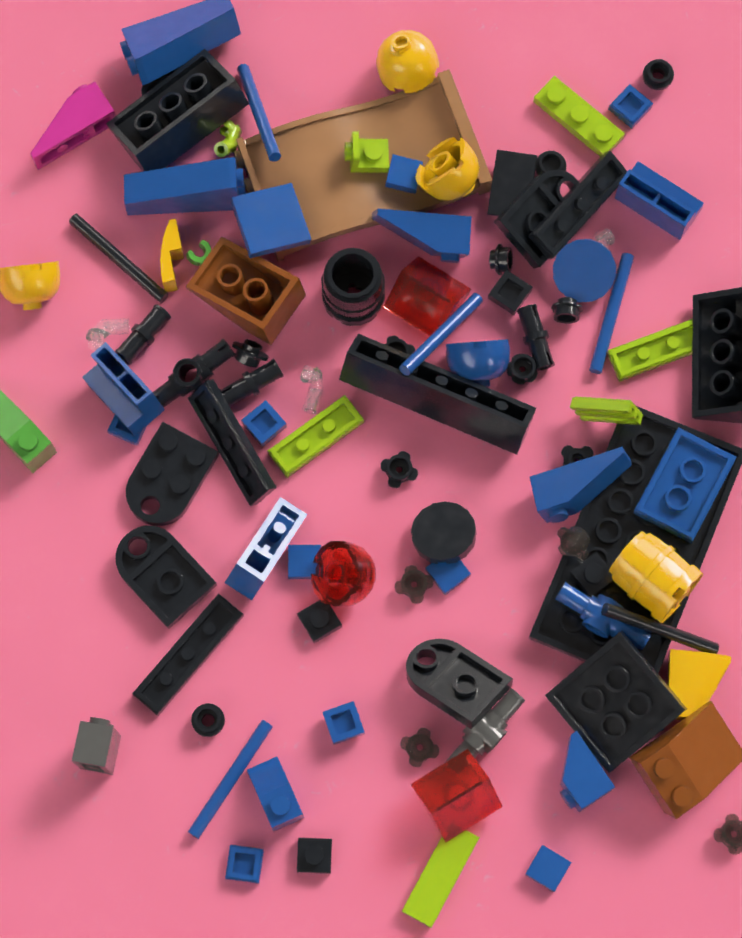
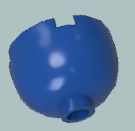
M509 339L446 344L448 367L456 375L483 386H490V380L500 377L508 367L510 361Z

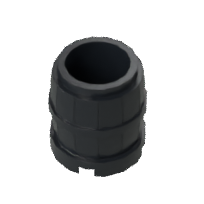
M359 248L343 249L335 253L328 260L321 277L322 300L327 313L347 326H358L372 321L385 302V280L379 262L372 254ZM351 287L361 290L358 293H347Z

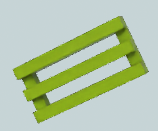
M575 396L572 397L570 408L575 410V414L580 416L582 421L641 425L643 417L641 411L631 400Z

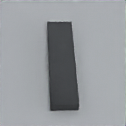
M611 151L604 152L528 235L547 259L554 258L617 189L627 170Z
M214 379L207 380L188 397V400L250 506L256 505L277 487Z
M218 593L132 693L133 696L159 716L239 623L244 614Z

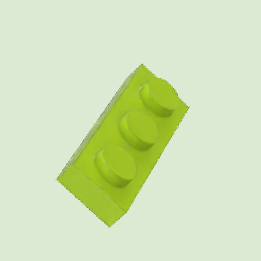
M553 76L534 96L533 102L600 157L604 152L612 151L624 139L625 133L556 76Z

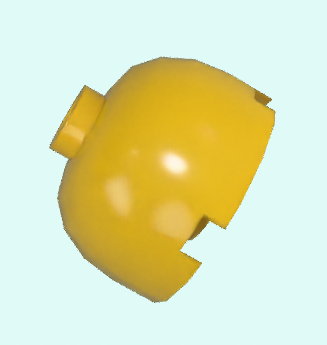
M401 30L392 33L380 45L377 51L376 67L382 84L389 90L395 92L394 88L404 89L405 93H413L424 89L436 77L435 72L440 64L432 42L420 32Z
M451 137L440 142L426 155L430 160L425 167L420 164L415 176L417 184L432 197L442 201H449L465 197L473 191L480 167L477 156L471 146L463 138H460V141H458L455 137Z
M59 261L0 268L1 294L13 304H22L23 310L42 308V302L52 299L60 286Z

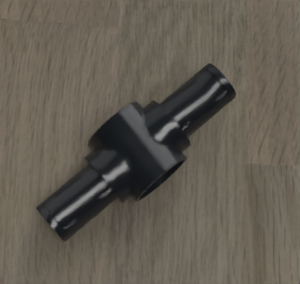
M222 339L202 356L197 354L192 359L184 358L175 364L173 373L168 376L169 380L153 391V394L163 408L180 395L184 397L190 392L194 393L205 381L214 375L213 371L236 355L230 349L231 347L225 339ZM191 369H196L197 375L195 379L191 382H186L185 376L187 372Z

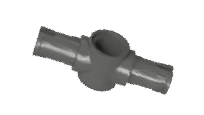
M510 688L472 729L467 726L463 730L465 735L462 737L464 741L445 761V764L457 775H460L478 754L481 756L484 752L488 754L507 733L505 729L508 726L506 722L525 702V699L514 689Z

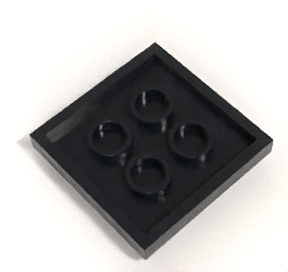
M623 631L619 632L545 695L574 731H578L588 748L608 773L612 772L687 710L685 705Z

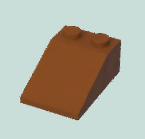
M222 236L186 285V288L240 328L269 345H272L306 296L298 277L259 256L249 258L246 249Z
M709 701L633 754L629 759L664 813L677 819L703 801L742 762V748L712 701Z

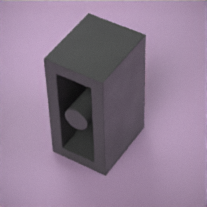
M90 717V722L80 721L72 762L83 770L113 775L121 735L114 728V725H111L109 720Z

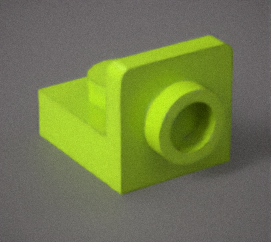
M352 131L350 142H345L344 159L345 161H350V173H388V139L359 138V131Z

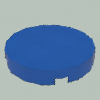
M577 239L566 244L557 254L553 264V279L558 290L566 297L576 299L577 302H592L603 297L611 289L616 277V263L611 251L602 243L592 239Z

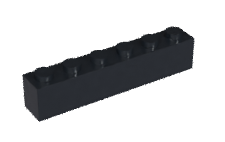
M357 334L347 351L339 380L516 455L518 454L535 414V407L425 361L409 376L401 373L399 367L410 356L409 354Z

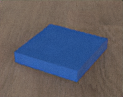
M292 183L231 197L230 202L249 258L310 244L311 236Z

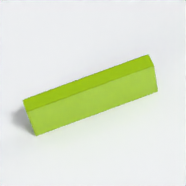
M693 319L608 350L607 355L619 382L692 355Z
M344 395L267 450V452L285 477L288 478L362 425L364 419L346 395Z
M450 821L402 912L432 928L480 837Z

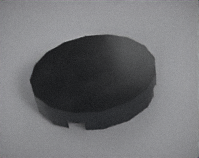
M446 501L433 503L422 509L414 519L411 529L413 545L419 555L430 563L438 564V562L451 564L465 558L474 548L477 534L475 521L469 511L457 503Z

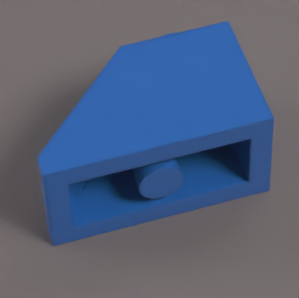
M575 731L568 740L560 783L563 790L560 792V795L570 809L576 807L578 812H581L611 792L615 786L578 731Z
M278 757L247 769L273 831H277L304 818Z

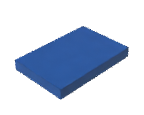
M678 427L633 513L692 544L737 457Z

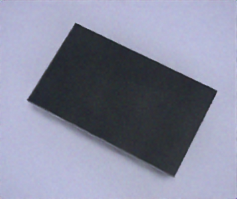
M497 150L487 215L499 216L532 181L535 175L537 155Z

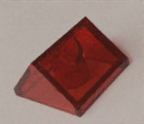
M418 256L401 270L384 304V308L430 337L463 304L471 292V288Z
M468 749L410 784L445 842L503 807L490 778Z

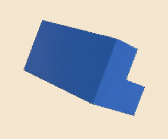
M639 161L632 170L629 169L618 184L615 194L616 200L679 240L684 236L704 205L702 201Z
M106 342L91 354L97 365L82 378L135 436L165 409L153 392Z

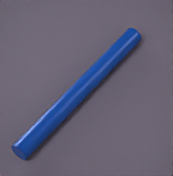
M241 64L237 67V72L268 158L272 162L278 161L281 158V153L251 71L247 64Z
M622 253L589 371L595 374L602 373L634 256L629 253Z
M473 293L400 365L401 373L409 376L483 302L482 297L477 293Z
M261 720L188 830V833L197 839L200 838L273 728L268 722Z

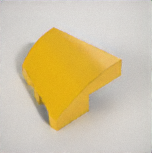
M669 650L667 685L687 708L675 720L685 719L709 702L731 663V656L687 650Z

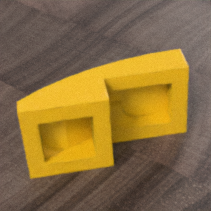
M176 219L169 220L161 247V276L166 292L178 290L172 261L184 259Z

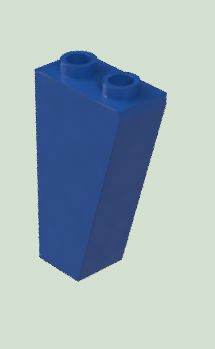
M205 0L122 28L125 41L120 42V46L132 76L138 74L142 85H145L184 65L202 50L210 51L241 34L230 0Z
M235 157L124 175V205L127 215L233 210L230 202L231 197L246 194L243 168L237 169Z

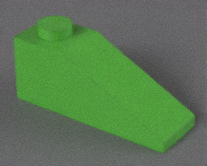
M0 390V439L34 473L55 455L57 451L42 431Z

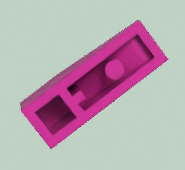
M95 81L89 85H81L73 91L31 151V157L38 170L108 129L106 123L116 116L115 111Z

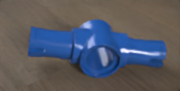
M565 582L555 598L557 601L580 614L579 617L583 619V626L603 638H608L609 635L615 637L619 632L623 631L634 646L642 650L651 636L650 632L603 616L601 610L605 603L623 608L619 603L607 596L599 594L597 597L594 595L589 597Z

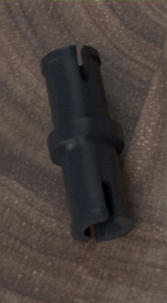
M531 304L519 308L517 313L525 333L523 341L525 345L529 346L531 356L536 363V371L555 366L547 342L549 338L548 331L543 329L537 305Z
M155 305L140 324H135L131 328L132 333L115 350V353L126 364H131L146 345L150 346L154 342L156 333L171 319L170 314L161 306Z
M273 358L270 362L251 373L248 371L244 372L242 378L220 389L229 407L251 394H254V396L258 395L260 389L284 377Z

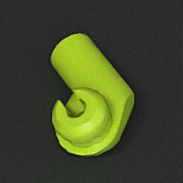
M227 120L223 124L224 126L220 128V134L226 138L214 146V152L218 157H225L236 151V139L240 138L242 134L240 126L238 124L235 125L230 120Z

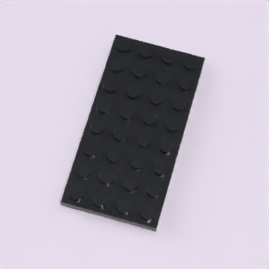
M636 406L643 414L641 425L617 423L606 450L607 452L623 447L630 457L632 465L581 510L528 639L583 662L609 642L613 637L609 635L608 638H603L583 626V619L579 617L580 614L557 601L555 598L565 582L585 594L571 577L570 572L595 552L599 554L610 568L623 549L642 531L646 534H653L668 546L671 545L676 549L675 552L690 566L695 565L700 570L742 465V448ZM678 427L737 457L692 544L633 513ZM612 582L595 596L597 597L599 594L607 596L619 603L624 609L655 620L650 616L651 612L637 601L631 600L628 594L615 582ZM686 596L681 601L679 608L664 624L677 628L689 596ZM651 633L647 644L639 652L654 670L659 673L671 640Z

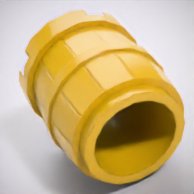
M642 531L623 549L611 565L609 572L612 574V580L628 594L631 600L637 601L651 612L650 616L655 620L657 619L660 623H664L679 608L681 601L690 595L704 574L695 565L690 566L675 552L676 549L671 545L668 546L653 534H646Z

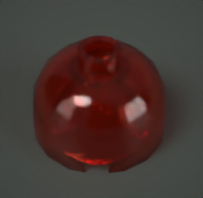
M330 541L323 545L315 555L313 563H317L316 574H311V583L314 593L321 602L337 607L353 606L367 598L373 590L376 581V567L373 558L363 547L349 541Z

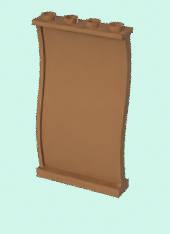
M450 69L439 72L432 83L424 89L413 93L401 91L377 100L315 114L272 128L281 153V158L278 161L272 162L269 160L260 133L245 140L242 137L236 139L238 150L233 152L238 169L244 168L248 178L244 179L247 193L288 183L293 185L311 236L310 244L275 252L278 262L284 260L285 256L311 245L353 231L381 225L372 219V212L378 208L428 212L476 193L481 195L490 192L492 186L491 175ZM352 131H359V138L388 139L389 167L393 154L423 161L422 166L425 167L430 160L426 155L436 145L451 137H455L458 141H460V138H463L475 152L480 168L475 187L470 194L458 199L442 201L426 193L419 185L417 186L416 194L385 187L388 173H350V161H345L344 159L345 142H350Z

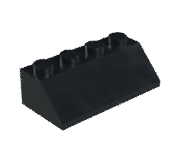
M204 49L116 115L106 125L142 171L166 168L245 108L249 102L236 79Z
M742 287L693 295L692 418L742 423Z

